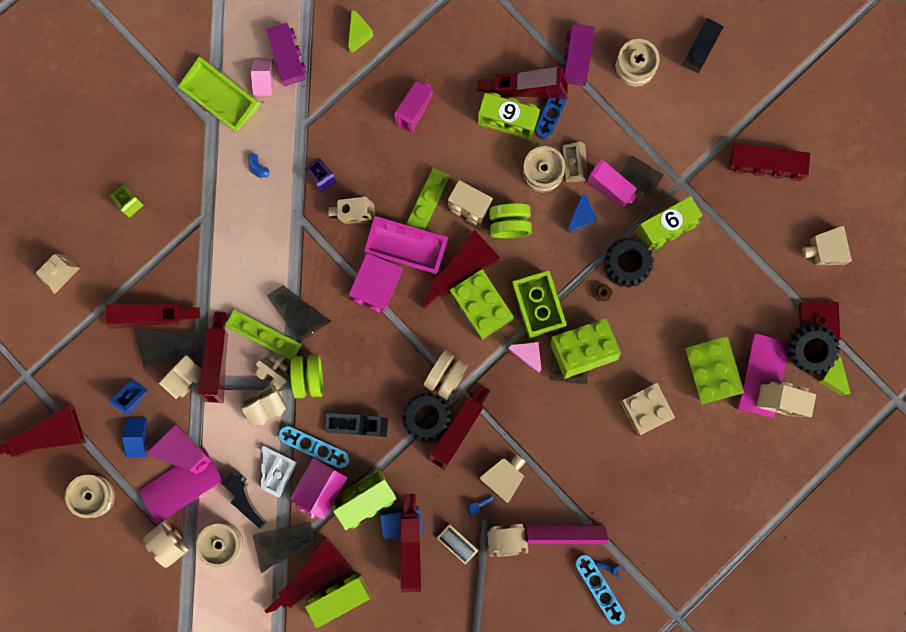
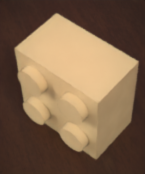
M459 180L448 199V208L452 214L458 217L460 215L466 217V221L475 226L477 224L482 225L489 213V208L492 207L493 198Z
M770 382L769 384H761L757 407L786 416L812 418L816 394L810 393L808 388H794L791 383L781 382L780 384Z
M658 383L620 401L637 436L675 418Z

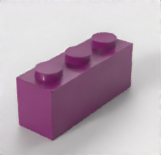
M288 23L266 29L284 86L306 80L304 76L307 73L304 62L300 63L299 56H302L299 45L295 46L293 39H297L294 29L289 28Z
M572 24L571 30H567L566 41H569V47H565L563 59L567 60L566 66L562 65V70L568 79V84L586 86L595 27Z

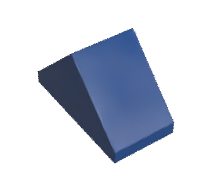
M583 194L567 230L569 233L595 224L597 220L586 194Z
M132 379L109 400V403L123 413L131 415L148 390Z
M146 418L126 420L122 440L127 458L147 457Z

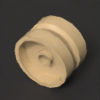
M633 39L624 44L620 49L615 64L616 74L622 82L633 87L643 86L650 82L660 62L659 52L655 45L643 39Z
M548 146L537 147L530 151L525 158L522 171L523 179L527 186L533 191L540 193L551 192L556 189L564 176L566 168L564 158L559 151Z
M445 349L423 386L433 391L441 382L442 385L438 390V395L447 400L453 390H456L469 364L459 359L453 367H450L454 360V354Z
M82 475L70 482L66 489L65 500L67 507L74 515L81 518H96L106 514L112 508L115 502V490L111 482L101 475Z
M227 523L211 524L204 528L196 541V552L200 560L214 568L224 567L235 562L240 557L244 547L240 531ZM219 542L222 543V548L217 547Z

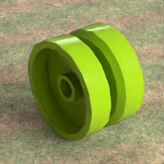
M503 204L489 208V219L495 222L490 226V236L507 239L531 235L532 223L527 221L531 217V207L527 204Z
M309 355L307 358V368L305 359L302 356L291 357L290 377L294 399L305 398L307 396V389H309L311 397H323V373L320 355Z

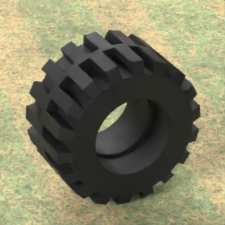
M625 237L620 241H615L606 252L603 264H605L604 272H607L606 276L608 279L611 278L613 280L612 283L619 284V287L627 286V288H631L632 286H638L646 280L654 266L652 265L654 262V257L651 256L652 251L648 250L646 243L642 244V240H634V237L629 239ZM631 253L636 256L639 261L638 270L633 273L623 271L618 265L619 255Z
M809 323V325L802 324L800 329L798 327L795 328V333L789 335L791 339L790 341L787 340L786 343L788 345L786 352L789 354L788 358L801 371L808 374H813V372L821 374L822 370L824 372L829 371L827 367L835 365L833 361H838L837 353H840V348L837 346L840 344L835 334L822 325ZM819 338L822 342L820 354L815 358H805L803 353L805 344L811 339Z
M419 393L415 397L410 398L409 402L404 406L405 408L402 413L404 427L416 440L432 442L440 439L450 426L451 412L449 406L443 398L434 393ZM423 406H431L438 413V422L430 429L421 428L415 420L416 412Z

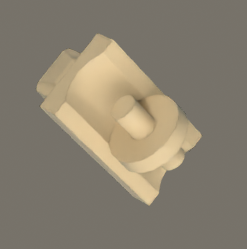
M272 356L270 360L266 357L258 360L256 364L258 368L255 375L262 380L268 374L272 376L273 380L269 384L270 386L275 385L277 390H279L291 380L290 374L286 372L288 367L283 364L286 359L283 356L279 359Z

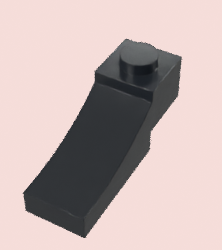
M707 18L682 65L699 74L724 26Z
M326 414V433L387 437L388 418Z
M231 472L221 483L235 496L230 503L259 529L263 528L267 521L258 513L248 495L247 487L249 484L245 482L247 478L240 472L237 474Z

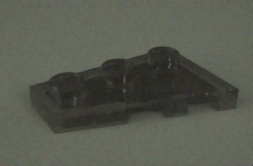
M284 285L267 295V298L299 343L331 323L330 319L324 317L318 310L308 305Z
M135 330L144 367L182 358L186 354L189 356L201 352L196 333Z
M311 521L253 534L261 573L315 542Z

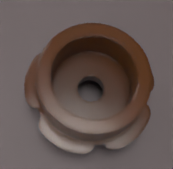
M607 284L596 286L594 289L595 299L599 302H608L613 294L612 289Z

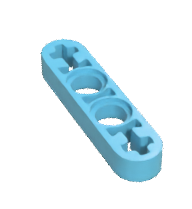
M287 426L279 432V439L283 443L334 467L344 468L349 464L350 459L346 452L297 429ZM291 430V435L297 437L298 433L301 435L297 439L296 445H293L295 440L288 438L286 441L283 433ZM303 438H308L311 441V445L307 449H303L300 446V441ZM321 446L328 448L329 452L325 457L318 455V448ZM332 449L336 450L334 455H344L345 463L338 465V461L334 458H331V462L328 461L332 454Z
M587 555L579 556L575 561L576 568L606 618L612 624H621L625 619V613L594 561ZM581 559L589 560L590 563L587 564L589 569H595L594 572L589 573L586 577L584 573L588 572L584 567L580 568L579 566L581 565ZM593 575H597L600 578V584L596 587L591 586L589 583V579ZM604 592L609 593L611 597L610 601L606 604L600 601V595ZM614 602L616 605L612 607L616 612L620 611L621 613L618 615L620 618L618 620L615 618L611 619L613 614L610 609L605 610L606 607L611 606Z

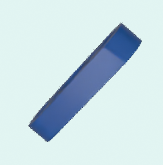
M548 99L536 127L538 138L546 140L551 137L567 99H560L558 105L554 104L556 99ZM554 109L557 112V116L549 118L546 114L547 110ZM547 121L549 122L547 131H549V133L545 132V134H542L541 129L539 128H544L545 123Z

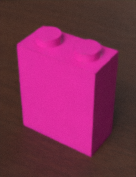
M367 253L349 293L352 302L361 306L363 303L370 306V310L380 313V311L385 312L403 272L402 267Z
M313 458L290 499L296 503L295 507L304 511L306 515L314 519L316 516L324 519L347 477Z

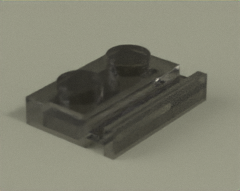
M632 155L620 173L637 188L636 192L648 199L664 176V174Z

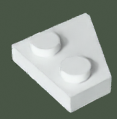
M263 446L261 489L280 498L297 462Z

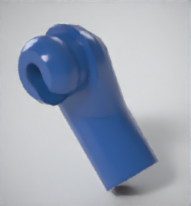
M248 155L250 172L258 178L268 177L269 169L258 163V155Z

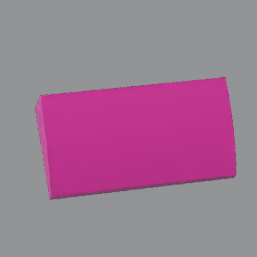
M374 216L364 253L438 275L448 237Z
M756 333L751 336L742 378L744 393L739 394L736 410L770 418L775 417L776 412L757 407L761 384H769L770 382L781 384L788 356L786 348H788L787 342Z
M203 448L202 451L209 457L211 462L203 472L195 474L182 468L174 467L139 490L156 524L171 517L225 480L206 448Z
M526 525L528 544H608L607 531L604 525Z

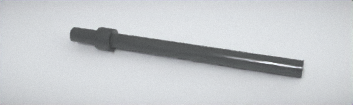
M482 520L481 535L478 538L480 549L472 632H480L488 547L487 532H489L490 520Z

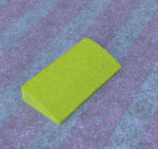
M200 56L178 86L235 132L250 119L261 105L260 101Z

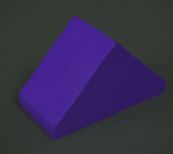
M321 158L305 168L320 192L336 183L333 173Z

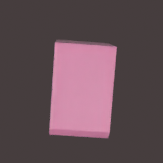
M254 59L251 68L253 96H272L273 59Z
M538 342L511 345L508 351L537 374L541 371Z

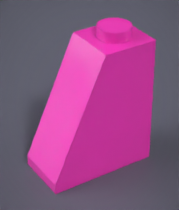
M417 81L414 83L394 114L396 126L413 134L433 96V89H431L429 84Z
M600 159L590 174L587 184L623 208H625L627 203L631 205L637 197L634 194L637 188L604 160Z
M177 425L148 451L149 455L158 460L195 474L203 472L211 462L209 457L184 429Z

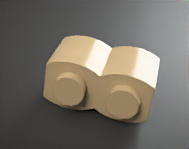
M186 354L161 379L159 384L175 399L179 396L183 398L190 390L188 386L192 382L196 384L200 380L202 368Z
M275 385L240 402L241 409L252 427L261 426L269 418L279 417L286 410V404Z

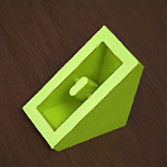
M353 10L348 45L350 53H354L374 37L373 30Z
M125 184L110 195L119 209L129 218L143 206Z
M839 356L838 361H833L835 365L827 367L829 371L823 372L818 382L840 396L851 393L842 359Z

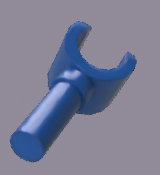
M489 496L482 501L470 504L468 506L469 514L480 513L479 507L492 501L493 497Z
M598 561L596 564L597 567L610 571L612 575L618 578L622 576L617 575L616 570L618 568L625 570L620 565L609 566Z

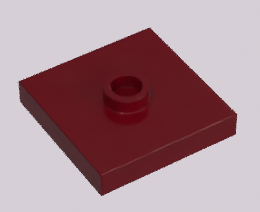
M839 302L799 303L800 328H802V324H819L834 333L838 341L841 340ZM814 338V339H811V340H809V341H821V340H820L819 338Z

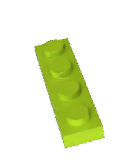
M435 168L432 169L406 225L425 231L449 181V174Z
M235 309L225 327L290 361L291 357L297 356L302 347V344Z

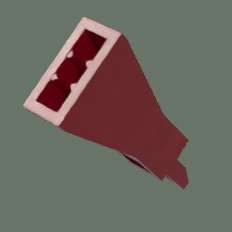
M552 67L521 73L496 74V79L477 80L476 90L480 92H494L499 94L501 98L568 99V79L561 67Z
M476 230L469 235L449 265L430 282L431 293L422 304L424 309L439 296L442 298L446 297L450 293V289L482 269L484 271L500 261L498 254Z
M178 304L106 305V324L110 329L180 324V321L200 319V307L179 308Z
M215 311L213 325L211 329L207 328L205 353L198 388V395L206 403H224L228 333L225 330L226 312Z
M481 385L471 400L467 399L431 453L428 461L445 471L483 410L481 406L490 393L489 389Z
M66 406L30 430L6 438L7 443L0 445V454L6 453L11 455V457L18 458L41 449L85 444L86 440L75 407Z
M415 493L404 494V514H400L399 582L401 593L421 592L419 514H416Z
M328 538L325 539L298 576L278 593L280 597L264 610L265 613L273 612L280 606H283V608L288 606L291 609L308 593L349 572L352 566Z

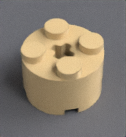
M163 520L142 539L148 552L152 551L155 555L154 559L165 568L171 566L190 550L187 544L181 540L183 538L181 532L178 529L173 531L171 525L166 520Z
M523 524L511 525L509 529H503V526H493L487 532L490 557H493L494 553L497 554V557L519 555V552H522V550L524 554L529 553L527 530L523 528Z

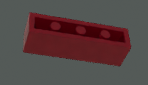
M735 143L731 148L729 170H733L737 174L750 172L754 176H764L766 174L772 175V178L776 179L790 177L793 181H801L809 175L811 153Z

